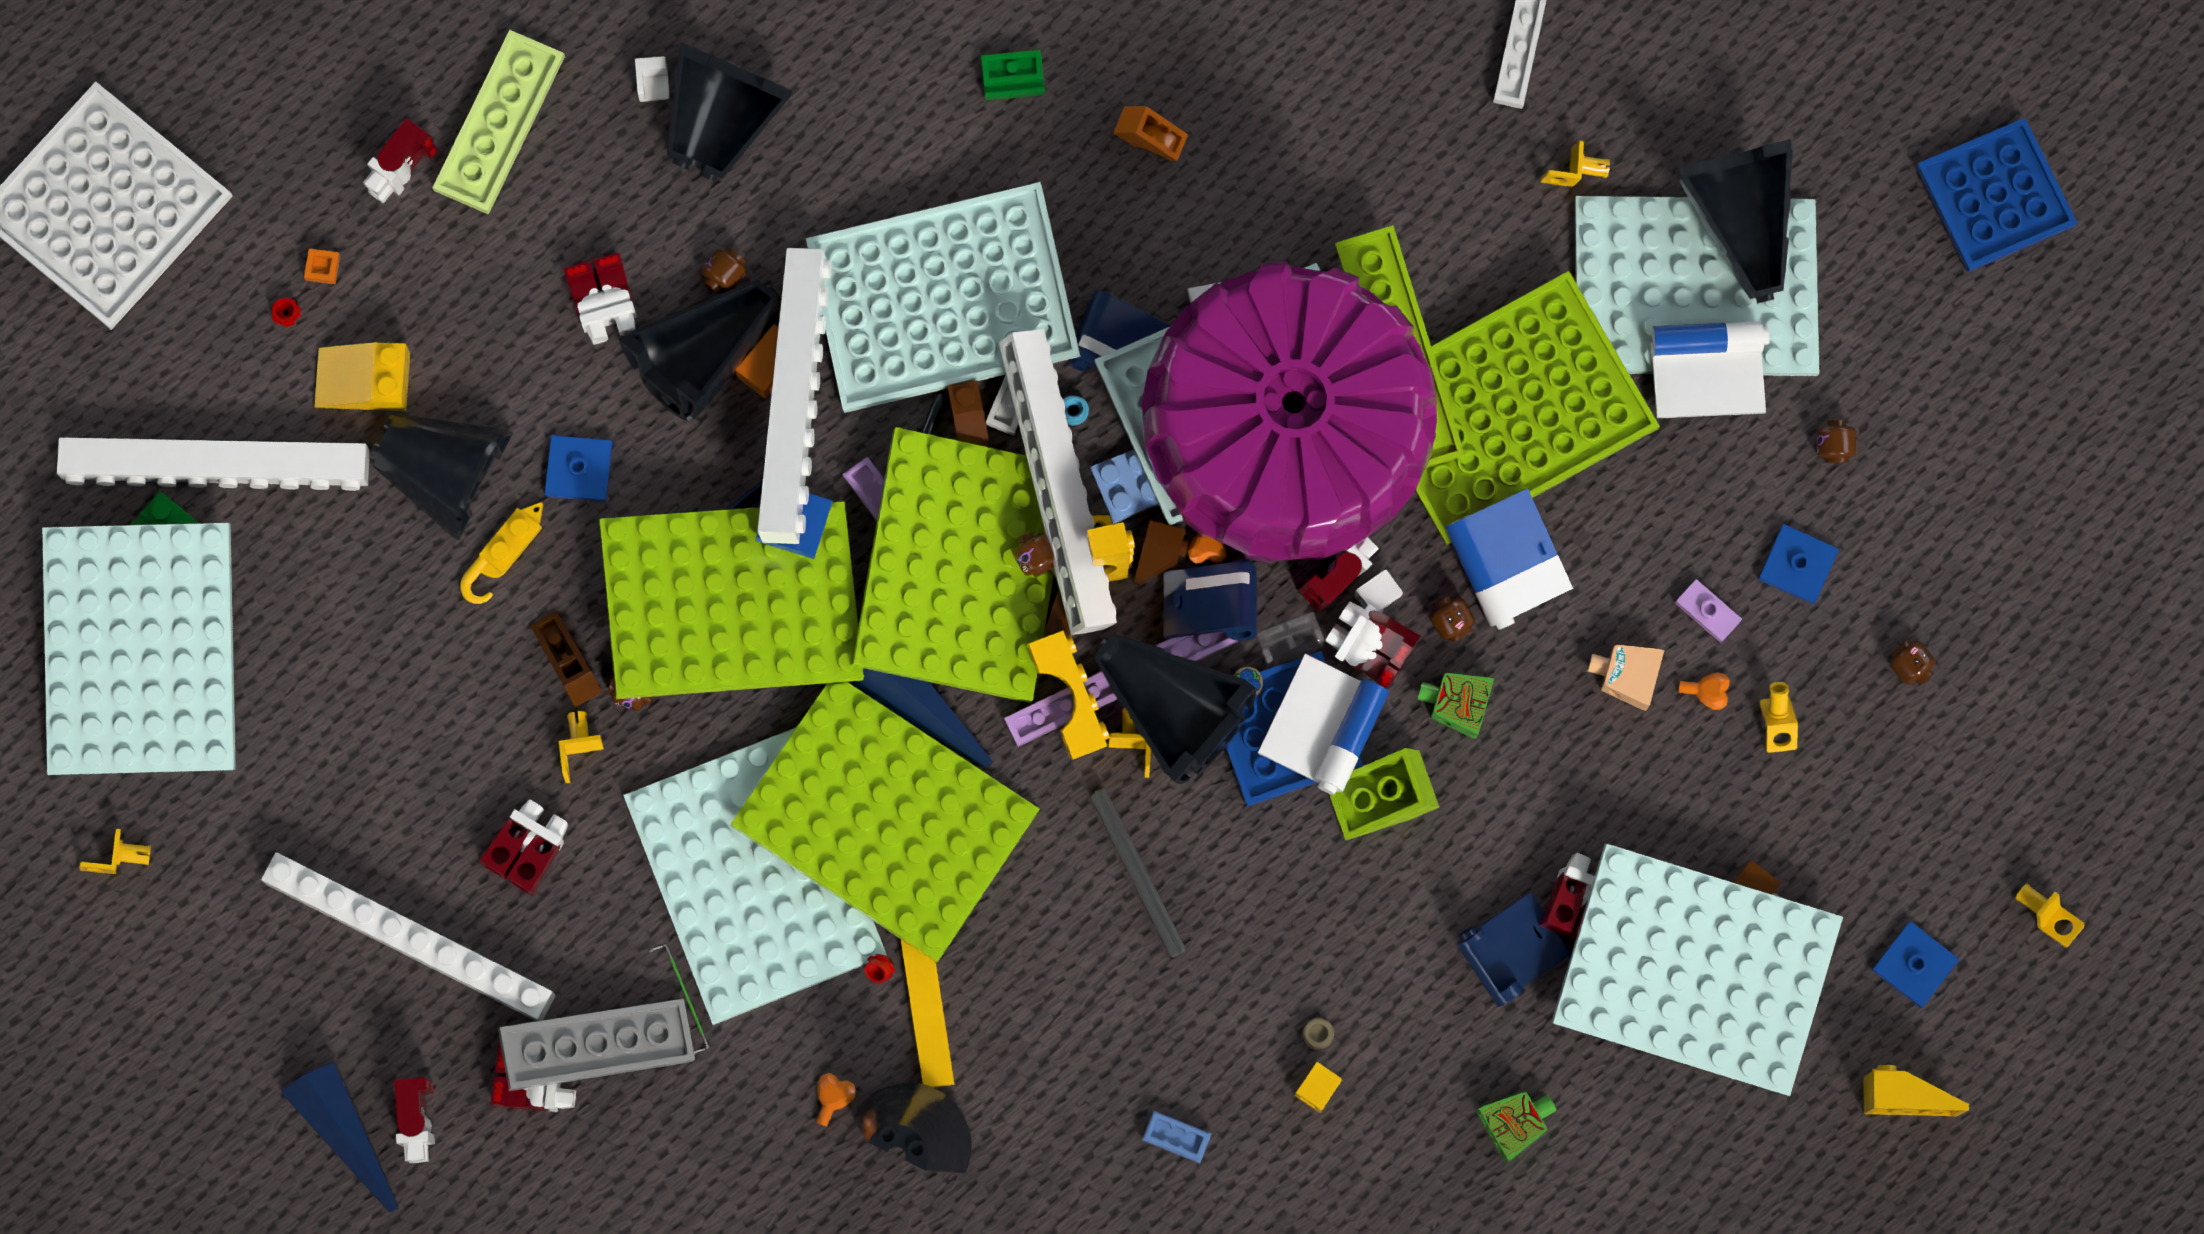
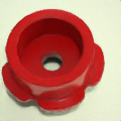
M292 298L279 299L271 308L273 313L271 315L272 320L277 325L282 324L284 327L293 326L296 323V319H299L301 316V308L296 305V301ZM285 310L289 311L288 315H284L283 312Z
M876 954L867 958L869 962L866 963L865 974L871 981L883 983L891 979V974L894 973L895 968L887 956Z

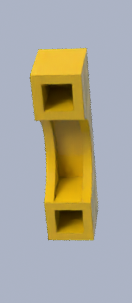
M1124 522L1087 530V541L1093 566L1103 565L1109 582L1128 578V569L1132 568V555H1134L1133 549L1135 548L1131 530H1125Z
M1064 631L1027 644L1037 673L1050 674L1059 678L1067 685L1072 694L1073 711L1067 724L1059 731L1070 760L1107 747L1105 740L1110 739L1109 733L1103 721L1098 723L1094 711L1099 710L1093 693L1087 694L1083 682L1088 681L1082 664L1076 665L1072 653L1077 652L1071 635L1065 636Z

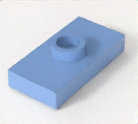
M1153 1110L1142 1141L1200 1164L1211 1133Z

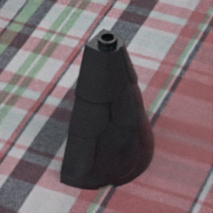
M1790 139L1707 161L1702 160L1675 167L1680 185L1701 216V222L1722 251L1721 257L1748 298H1756L1757 304L1774 300L1773 293L1784 291L1789 245L1787 228L1791 202L1789 194L1793 160Z
M757 280L710 297L706 302L632 330L618 340L633 370L639 368L640 375L645 379L643 384L651 394L671 413L683 420L689 421L692 418H697L704 408L712 402L730 375L734 374L747 352L753 350L779 312L781 298L773 287L768 288Z
M1115 633L1109 639L1105 638L1096 648L1094 658L1118 702L1125 706L1139 734L1146 740L1164 773L1177 784L1188 782L1191 778L1188 776L1189 774L1194 772L1199 775L1214 762L1245 722L1246 717H1244L1243 712L1246 706L1250 709L1254 704L1256 687L1245 679L1203 666L1200 662L1167 653L1164 648Z

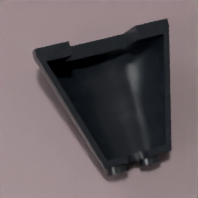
M681 43L667 155L673 157V164L689 170L690 165L702 169L699 175L716 182L718 177L723 179L791 97L793 90L717 56Z
M391 414L385 422L383 428L385 434L381 442L377 441L370 453V458L375 460L374 468L453 538L460 540L473 514L470 505L494 458L501 459L513 432L500 428L401 414L396 417Z
M899 1083L888 1086L870 1096L853 1117L868 1143L886 1152H889L893 1147H899L906 1154L905 1161L925 1171L966 1173L971 1159L972 1139L965 1116L950 1097L936 1088L920 1083Z

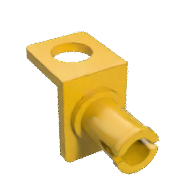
M1579 140L1571 148L1570 173L1548 170L1541 177L1540 182L1573 187L1581 180L1582 174L1607 178L1610 167H1606V165H1610V160L1584 156V141Z
M1774 682L1769 686L1770 699L1760 700V708L1766 724V750L1768 753L1797 749L1798 721L1791 700L1788 697V685L1784 682ZM1779 733H1788L1790 735V739L1785 743L1778 744L1773 741L1774 737Z
M1123 708L1122 733L1109 734V747L1146 749L1145 778H1149L1151 749L1146 740L1139 734L1126 708Z
M577 711L578 724L575 712L567 715L570 739L559 741L562 773L566 784L571 783L567 755L604 749L600 735L589 736L587 713L584 711Z
M116 829L112 865L80 862V871L116 874L117 865H120V862L149 865L150 856L148 855H150L151 845L124 844L123 840H120L121 829Z
M2025 884L2018 892L2016 900L2036 913L2038 928L2062 946L2068 947L2084 928V922L2061 907L2060 896L2057 892H2054L2047 899L2031 888L2029 884ZM2066 919L2072 923L2073 929L2067 935H2060L2054 929L2056 922Z

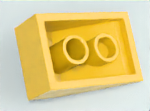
M374 342L319 348L314 407L406 411L410 351L407 345L402 343Z
M1879 1065L1877 1069H1872V1072L1864 1076V1114L1959 1116L1969 1111L1968 1103L1906 1071H1897L1895 1065Z

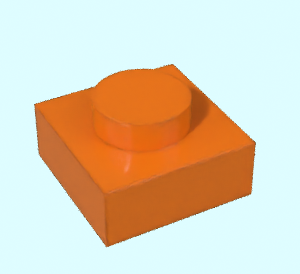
M309 249L304 279L306 281L336 285L340 262L339 252Z

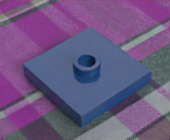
M551 435L545 496L606 502L613 442L611 440Z
M809 493L808 504H803L802 515L806 517L805 533H800L799 544H764L814 559L833 501ZM757 533L755 541L763 543L759 534Z
M1783 524L1758 580L1814 605L1839 549Z
M1910 921L1873 967L1872 971L1921 1009L1960 959Z

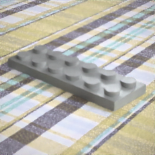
M684 999L511 1025L498 1029L509 1091L676 1065L695 1060Z

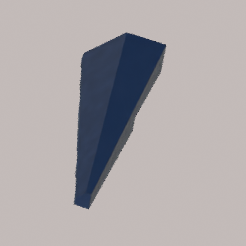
M864 668V678L862 681L849 682L910 724L946 744L983 769H986L993 763L991 758L929 682Z
M331 1062L311 1071L282 1089V1094L379 1202L389 1212L399 1209L337 1064Z

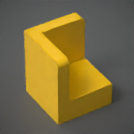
M1316 1062L1294 1096L1321 1113L1342 1079Z

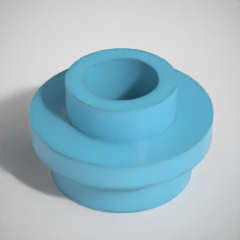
M1076 395L1064 398V412L1067 424L1071 426L1082 424L1089 414L1087 402L1082 397ZM1076 406L1080 412L1078 415L1072 416L1068 413V409Z

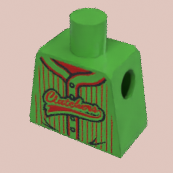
M1444 673L1440 687L1422 682L1417 699L1435 704L1431 719L1476 739L1481 728L1494 679Z
M1523 1092L1483 1106L1476 1112L1505 1163H1508L1548 1130L1542 1119L1557 1110L1548 1095L1532 1102L1527 1092Z

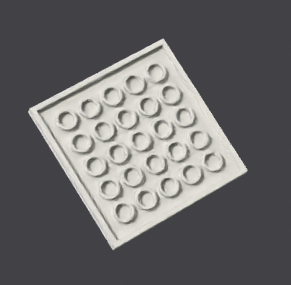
M95 82L0 185V238L112 330L231 199L232 194L100 84Z

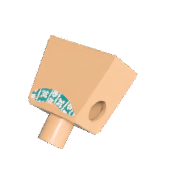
M1614 645L1609 658L1592 654L1587 672L1604 676L1601 691L1646 711L1651 703L1664 650Z

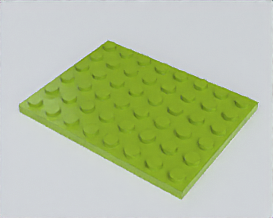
M1569 271L1431 346L1465 456L1425 468L1415 492L1447 546L1452 542L1445 529L1446 525L1485 509L1527 488L1531 497L1534 498L1659 429L1658 422Z
M897 427L893 429L852 666L1027 703L1033 701L1037 671L1027 644L1043 638L1054 575L1049 570L1037 578L1033 575L1027 576L1022 572L1012 554L1013 549L1018 546L1016 539L1031 530L1034 535L1044 533L1045 530L1027 456Z
M832 502L814 559L755 541L758 533L760 508L601 518L599 526L616 699L862 681L864 678L863 668L852 666L858 631V619L845 503Z
M835 682L826 684L730 826L938 963L1040 809L850 683Z

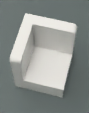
M665 56L635 59L639 101L669 99L668 71Z
M1385 569L1358 588L1354 596L1363 609L1370 604L1377 608L1376 611L1382 613L1383 609L1400 598L1403 592Z

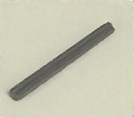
M1105 789L1095 791L1091 794V800L1169 955L1173 958L1183 954L1185 946Z

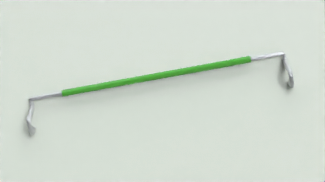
M664 944L700 1034L704 1039L706 1049H708L703 1030L667 945ZM663 946L652 948L649 952H653V950L662 948ZM705 1048L694 1051V1054L705 1050Z

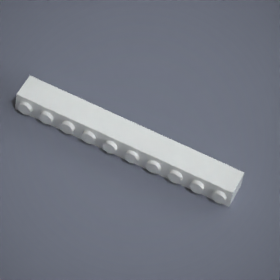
M787 248L758 523V534L763 543L799 544L800 533H805L806 517L802 515L803 504L807 505L809 499L808 486H805L806 476L811 475L812 461L811 457H808L809 447L814 446V429H811V420L817 417V401L814 400V390L818 391L820 388V373L816 372L817 362H822L823 346L819 344L820 334H825L826 319L825 316H822L823 306L828 305V288H825V280L831 276V261L826 259L823 249Z
M1044 329L1014 332L999 341V346L1045 532L1054 554L1053 564L1070 633L1075 635L1102 631L1117 623L1116 608L1111 600L1108 588L1109 579L1104 572L1103 565L1093 566L1087 541V530L1094 529V519L1089 512L1086 500L1087 491L1082 484L1079 472L1080 464L1072 444V431L1067 424L1064 412L1065 403L1060 395L1057 383L1058 375L1053 367L1050 355V343L1046 339Z
M59 438L57 474L62 480H66V484L83 485L84 480L96 481V484L103 486L115 485V481H127V485L145 486L146 482H158L157 485L163 487H175L176 482H188V486L196 488L206 487L207 483H219V486L223 488H236L238 483L249 484V487L256 489L268 488V484H280V488L298 489L299 485H311V488L315 490H327L329 485H341L343 490L356 491L360 489V486H368L370 450L366 444Z
M277 852L261 879L266 885L535 1021H543L556 996L551 990Z

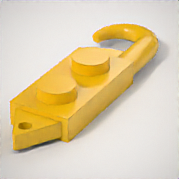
M542 502L522 510L517 508L479 553V557L465 572L460 581L462 596L467 601L473 604H482L493 596L491 592L484 596L474 595L471 591V584L480 573L491 578H499L506 573L542 529L540 526L543 510Z

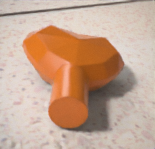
M1199 534L1192 539L1187 551L1189 559L1195 564L1204 563L1207 560L1221 563L1227 557V549L1223 543L1208 536L1203 538Z
M1716 672L1704 676L1698 683L1680 681L1679 693L1697 695L1700 702L1712 710H1721L1727 706L1728 697L1725 692L1729 688L1730 680L1725 674Z
M830 1073L820 1077L817 1082V1093L823 1106L816 1123L827 1127L834 1110L844 1108L855 1098L856 1089L853 1083L839 1081L835 1075Z

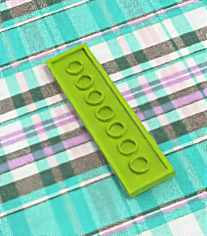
M1392 225L1335 243L1343 271L1359 277L1358 284L1371 291L1386 305H1397L1414 326V337L1421 346L1428 367L1433 371L1437 397V425L1432 455L1426 468L1464 457V450L1394 226Z

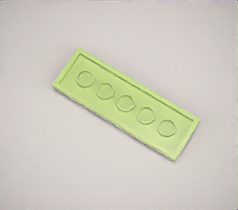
M509 30L434 183L433 190L486 214L490 213L565 58L563 52Z

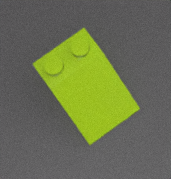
M1404 748L1353 770L1343 792L1336 791L1335 795L1329 794L1345 840L1411 820L1439 808L1420 751Z

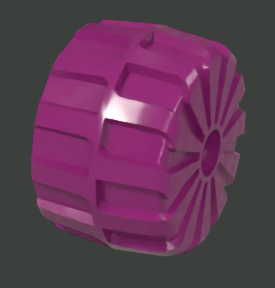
M1287 261L1262 264L1252 272L1226 280L1220 284H1214L1192 301L1165 332L1147 370L1141 408L1145 449L1157 482L1160 483L1182 514L1183 521L1203 538L1208 536L1243 552L1246 559L1266 563L1305 558L1319 560L1346 551L1365 540L1389 523L1414 494L1432 455L1437 425V397L1433 371L1428 367L1421 346L1414 337V326L1397 305H1386L1371 291L1358 284L1359 277L1335 267L1330 271L1323 272L1301 267H1289ZM1293 404L1298 409V413H1289L1283 406Z

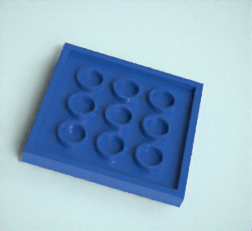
M2026 118L1916 165V169L1967 273L2071 229L2078 224Z
M1322 651L1309 655L1326 664ZM1303 657L1260 672L1263 678L1261 692L1256 696L1254 704L1250 709L1246 706L1243 712L1246 720L1226 747L1247 807L1317 783L1258 754L1260 746ZM1359 757L1353 770L1363 767L1361 757Z

